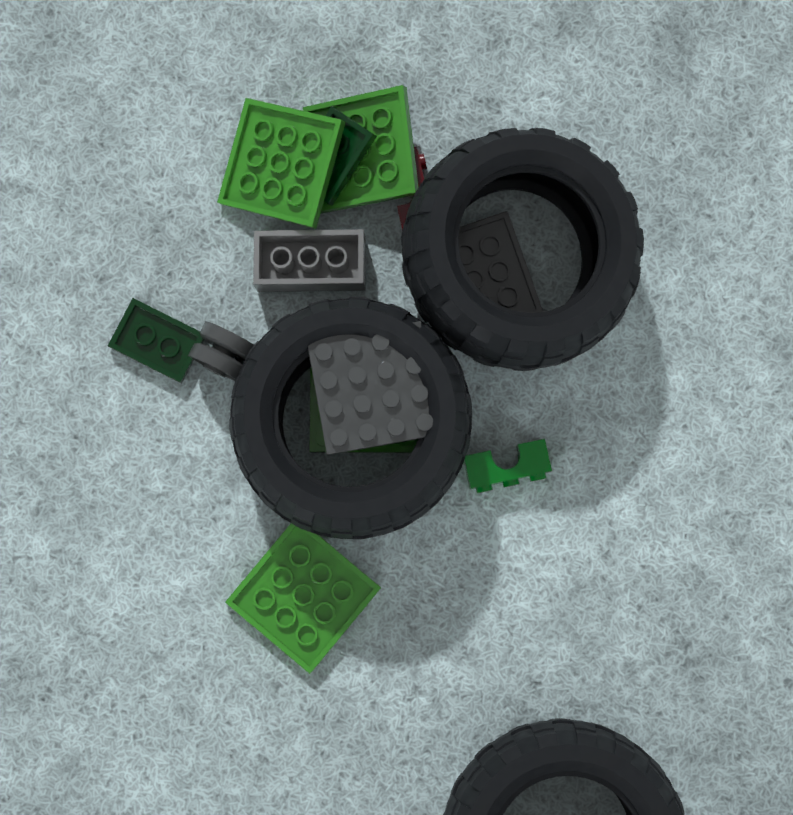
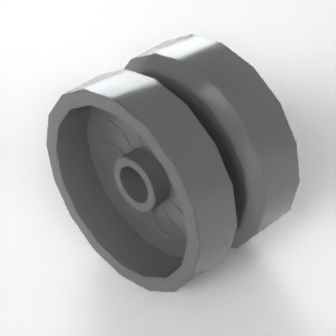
M206 321L199 334L203 340L213 346L209 347L202 343H194L188 356L203 365L205 369L223 378L227 377L235 381L243 366L242 363L235 359L238 358L245 361L247 354L254 344L225 328Z

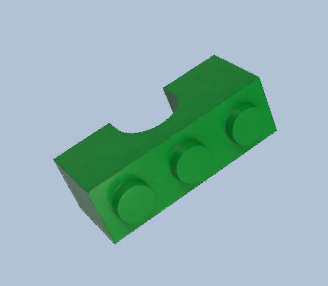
M545 439L518 444L516 446L518 461L510 469L498 467L493 461L491 450L466 455L464 466L469 489L476 488L477 493L493 490L492 485L503 483L505 488L519 485V479L530 477V482L546 479V473H550L552 468Z

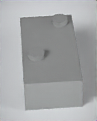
M364 229L254 231V287L257 292L366 291V236Z

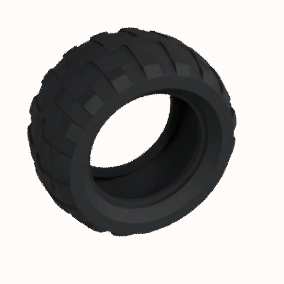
M509 128L489 132L486 136L471 139L460 144L428 172L411 201L401 234L402 270L405 283L414 298V305L419 315L443 338L442 341L455 351H461L473 358L474 361L486 366L509 368L515 371H530L563 364L585 353L616 327L624 316L631 298L635 295L639 284L644 235L643 229L639 228L636 201L631 191H626L624 185L618 179L619 172L608 160L603 162L596 154L590 151L591 147L576 138L567 139L556 135L554 130L546 128H531L529 130ZM518 190L541 196L564 213L577 234L582 262L577 286L563 306L538 313L518 312L496 304L478 290L467 275L459 252V227L463 213L469 205L479 198L494 192Z
M349 297L336 300L326 299L311 303L306 308L281 318L261 340L253 345L233 386L229 430L240 470L265 505L284 520L311 533L337 539H367L385 535L408 526L421 518L442 499L460 472L469 449L472 429V402L459 361L453 355L450 348L442 341L443 338L430 325L421 321V327L419 328L413 322L421 321L420 319L410 314L404 308L394 304H385L365 297ZM378 334L389 339V346L397 350L407 360L412 357L420 367L421 371L418 375L423 386L428 390L429 415L433 418V425L427 430L425 438L418 439L408 459L386 478L372 484L357 487H343L325 483L304 471L289 452L283 429V415L287 398L298 379L311 368L308 345L337 335H360L373 338Z
M557 718L518 726L484 746L455 781L443 815H504L514 799L527 788L543 780L562 776L586 778L604 785L617 796L626 815H684L685 812L677 792L674 790L663 769L637 744L622 734L599 724Z

